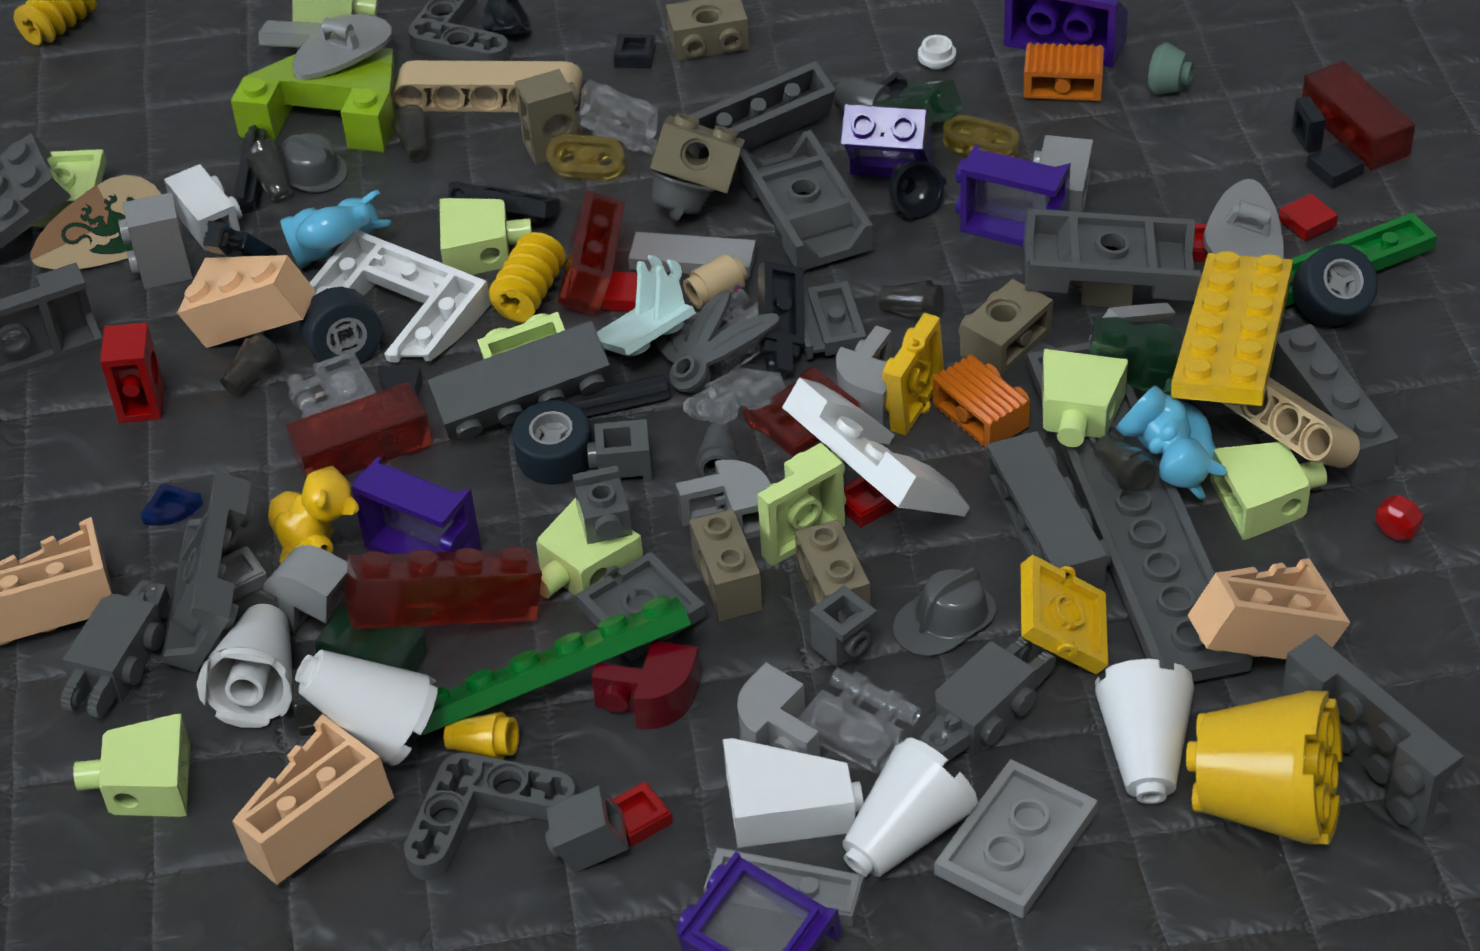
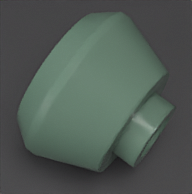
M1168 42L1157 46L1149 67L1148 87L1155 95L1180 92L1184 85L1189 86L1191 83L1194 63L1189 62L1187 53Z

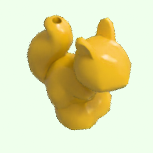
M334 466L309 473L306 477L302 494L285 491L271 500L268 518L278 541L283 547L279 559L280 564L294 548L301 545L315 546L333 553L331 537L334 529L331 526L332 522L344 515H356L359 511L358 503L352 498L353 492L350 482Z

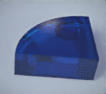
M162 483L140 513L143 524L164 526L190 517L203 505L201 493Z

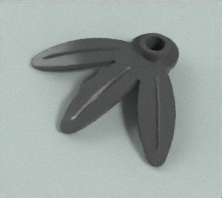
M729 290L718 293L701 309L695 318L688 340H686L682 328L672 334L661 335L654 339L658 349L673 363L669 375L671 384L677 390L687 393H697L703 390L711 378L709 365L736 353L770 332L777 326L779 316L770 313L750 317L731 325L715 336L731 301Z

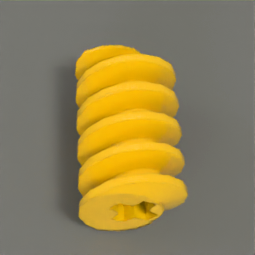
M28 0L25 5H20L14 11L13 18L22 36L32 45L39 46L42 40L46 43H52L56 39V35H62L66 32V27L72 28L77 23V20H83L87 16V12L95 11L97 1Z
M537 232L524 234L518 239L515 248L512 249L509 258L504 262L502 269L498 272L496 279L492 282L489 289V299L493 307L503 317L517 323H525L530 317L534 316L536 309L540 307L542 299L547 295L548 288L552 286L555 277L558 276L561 267L564 266L566 261V253L561 243L549 235Z

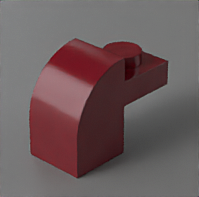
M652 641L643 669L604 663L595 664L591 676L595 707L608 709L613 712L635 713L636 729H657L674 723L687 713L696 696L701 680L698 647Z

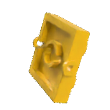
M923 313L914 328L910 327L907 330L902 347L895 358L890 357L884 366L882 380L886 383L887 391L885 409L889 412L890 428L893 432L907 436L920 414L927 413L931 408L929 400L933 395V377L936 373L940 374L944 369L940 317Z
M1032 554L1021 563V637L1094 674H1098L1108 666L1106 592L1077 578L1074 568L1069 566L1058 568Z

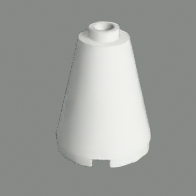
M256 604L248 608L200 669L197 681L199 699L204 706L207 701L217 711L215 717L222 722L240 728H261L269 725L270 719L280 714L282 717L288 711L294 694L289 621L285 613L276 606Z
M325 650L318 651L315 656L308 654L301 662L295 676V681L300 683V695L334 723L380 756L383 763L390 766L398 765L412 750V748L404 744L413 732L419 735L422 734L434 708L438 688L432 685L436 680L426 674Z
M1158 659L1129 660L1105 669L1106 678L1101 681L1097 677L1095 680V693L1126 792L1136 797L1141 803L1155 804L1164 801L1168 795L1176 790L1194 692L1193 678L1189 670L1177 663H1174L1173 671L1160 668Z
M906 738L895 746L842 842L843 848L846 851L844 860L857 874L864 875V877H867L868 874L875 877L882 876L970 815L971 811L978 804L977 796L969 781L961 772L953 778L942 767L948 759L940 752L914 738Z

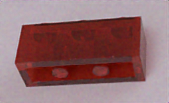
M1344 60L1304 75L1302 97H1311L1326 119L1325 129L1363 160L1365 166L1370 171L1411 155L1415 123Z
M586 190L573 224L557 303L597 315L611 280L625 201Z
M409 382L285 424L292 454L305 480L309 473L329 466H334L345 476L368 468L377 457H380L382 462L432 445L427 415Z

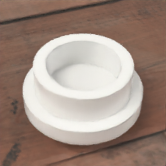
M928 36L922 41V45L918 49V59L923 65L931 69H942L955 61L956 49L952 45V41L946 36Z

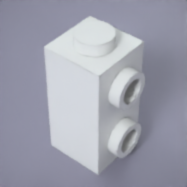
M200 164L164 179L167 193L172 192L178 218L205 251H208L203 246L204 237H206L205 232L208 231L209 227L207 225L208 221L224 223L232 229L240 231L238 219L242 218V213L236 199L233 196L227 197L219 179L215 175L210 177Z

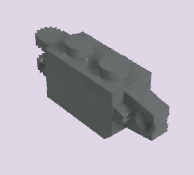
M141 580L128 596L112 594L100 600L62 659L69 678L60 696L63 709L78 710L81 702L83 703L87 695L90 694L86 707L88 709L87 713L101 718V716L107 713V709L110 708L114 700L123 702L132 686L140 681L144 667L153 652L157 651L164 641L165 627L161 622V617L170 598L166 585Z
M1019 637L1014 643L1012 642L1004 649L993 641H989L935 691V720L920 737V741L940 752L948 761L962 751L974 757L987 744H995L1004 733L1006 726L1018 715L1024 716L1030 711L1037 697L1035 689L1051 674L1056 665V657L1045 651L1027 664L1024 661L1030 655L1033 646L1032 642Z

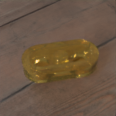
M970 115L950 117L943 125V142L946 147L955 152L969 155L975 144L979 145L980 150L1015 157L1019 152V133L1011 126Z
M563 134L555 137L549 143L546 150V157L551 169L556 174L565 177L612 179L623 171L626 164V156L621 144L610 137ZM567 155L574 156L572 161L562 162L563 158ZM603 159H613L609 165H601Z

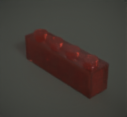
M515 546L506 547L502 550L485 551L463 548L457 552L415 550L411 553L385 554L372 551L364 555H348L344 605L353 629L533 621L537 619L542 571L531 549Z

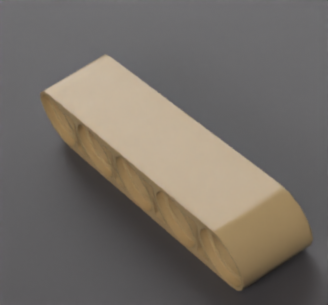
M414 60L408 61L401 66L393 98L399 107L408 111L519 112L515 81L560 69L567 83H574L578 97H580L583 73L577 65L566 61Z
M1270 377L1262 406L1221 402L1310 461L1337 468H1345L1351 465L1358 456L1360 441L1353 430Z

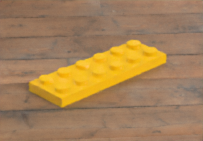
M1222 251L1216 254L1208 253L1171 382V398L1256 406L1263 405L1291 283L1293 259H1282L1272 254L1260 257L1241 256L1231 251Z

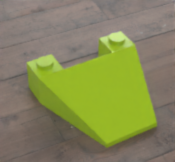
M382 48L373 55L345 69L310 80H299L294 77L293 61L296 55L294 54L244 76L231 99L239 137H244L245 133L248 132V128L256 125L259 129L264 128L267 131V140L275 141L293 106L341 110L347 147L349 149L385 152L396 129V104L393 98L395 90L394 50L392 48Z

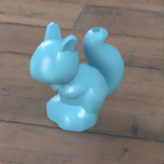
M379 190L372 191L363 199L347 198L341 201L338 206L325 207L319 210L311 207L301 210L295 216L281 219L285 238L298 266L303 269L310 266L312 262L324 260L332 256L334 249L351 237L357 230L371 235L377 228L391 226V220L378 219L377 210L372 204L380 195Z
M1156 385L1142 396L1115 428L1123 436H1136L1150 453L1163 454L1159 465V477L1172 486L1188 488L1198 499L1203 500L1206 497L1200 483L1205 480L1209 473L1225 476L1228 473L1225 466L1212 460L1213 450L1217 448L1213 443L1210 425L1203 413L1194 405L1171 398V395L1165 394Z

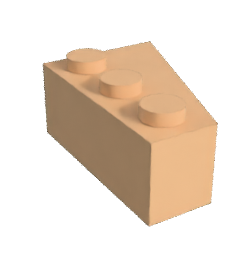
M288 255L205 258L192 284L186 289L184 293L185 298L177 314L201 343L208 348L303 320L316 290Z
M92 517L79 522L81 530L59 541H56L53 535L40 541L42 549L18 561L14 555L0 561V645H5L13 640L40 632H51L58 627L89 619L100 600L113 594L105 557Z
M1310 558L1301 559L1296 567L1287 568L1283 563L1272 564L1268 571L1259 572L1255 567L1217 572L1188 614L1199 635L1200 641L1207 649L1217 652L1228 651L1249 654L1255 657L1265 656L1287 659L1288 652L1315 634L1333 648L1350 624L1349 619Z
M321 714L314 723L316 732L303 747L295 745L287 755L290 763L276 779L268 777L232 820L248 861L276 885L394 798L380 756L324 714Z

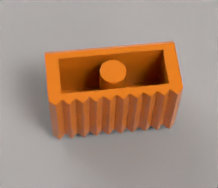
M1029 42L1026 45L1023 99L1101 101L1104 47L1101 44L1097 47L1093 44L1090 46L1086 44L1081 46L1075 44L1072 46L1070 43L1066 46L1062 43L1057 46L1055 43L1050 45L1038 42L1034 45Z
M969 354L966 359L962 358L960 362H955L953 366L949 365L947 370L943 369L940 374L936 373L933 377L934 407L939 408L940 412L944 413L947 418L950 417L952 422H956L963 432L967 431L969 437L973 436L974 440L978 441L980 446H984L986 450L987 444L1011 438L1029 427L1031 403L1027 393L1018 386L1013 388L1001 378L1000 373L992 364H983L975 356Z

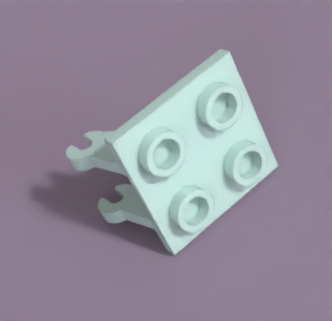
M648 255V260L651 264L650 271H648L644 262L638 261L636 267L638 273L636 308L597 331L603 349L626 356H636L650 347L649 342L661 335H669L680 330L684 326L683 321L696 314L693 306L684 303L679 282L682 269L678 262L667 259V264L670 268V274L667 275L661 260L656 256Z

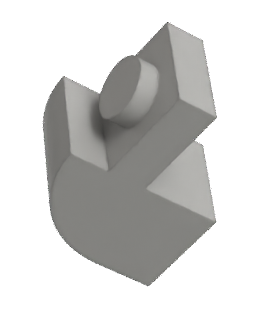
M876 325L865 340L862 339L858 342L855 351L840 347L836 356L837 393L884 426L889 419V412L885 409L887 391L886 383L882 380V374L886 362L892 357L891 330Z
M739 460L715 461L716 474L676 483L678 513L683 526L689 525V520L733 509L745 539L760 536L757 494L771 484L767 476L756 466Z
M310 545L297 546L267 579L263 590L277 597L276 603L279 605V609L288 618L289 631L295 633L309 615L325 624L329 621L352 592L353 565L321 548Z
M765 662L744 684L738 696L740 740L820 757L819 731L800 721L806 715L804 684Z

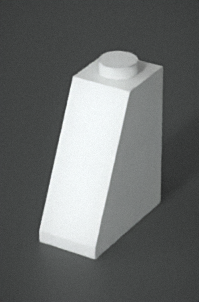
M734 738L723 739L725 770L737 848L848 833L856 819L855 812H859L864 803L860 781L851 782L847 762Z

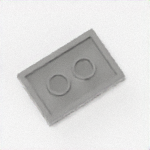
M1010 759L934 862V875L1023 919L1097 814L1098 800Z

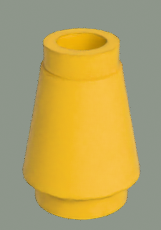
M503 712L461 719L444 728V744L448 750L503 760L505 756H513L518 748L519 727L517 720L514 717H506Z

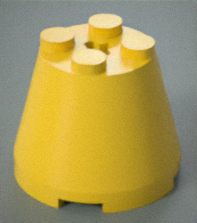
M1304 691L1198 714L1196 723L1197 741H1189L1186 750L1187 770L1189 772H1196V782L1192 790V807L1194 812L1207 813L1305 844H1329L1332 841L1338 822L1341 799L1339 795L1331 794H1336L1339 780L1338 762L1343 761L1339 709L1336 699H1329V691Z

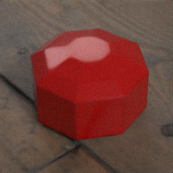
M1401 495L1387 497L1377 507L1375 521L1383 534L1398 542L1413 539L1421 530L1424 518L1415 502Z

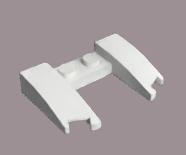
M359 230L340 245L310 282L316 290L315 295L327 288L342 286L355 289L364 296L377 284L424 303L384 353L386 360L389 362H399L401 357H424L425 361L433 360L465 334L492 304L489 299V287L486 280Z
M799 377L782 408L898 508L957 516H965L970 506L952 482L931 466L912 457L893 453L881 445H889L895 434L837 392L820 383Z

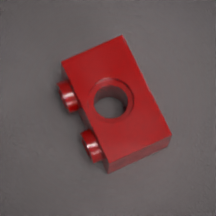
M148 323L104 326L100 363L118 422L126 423L161 419L165 383Z

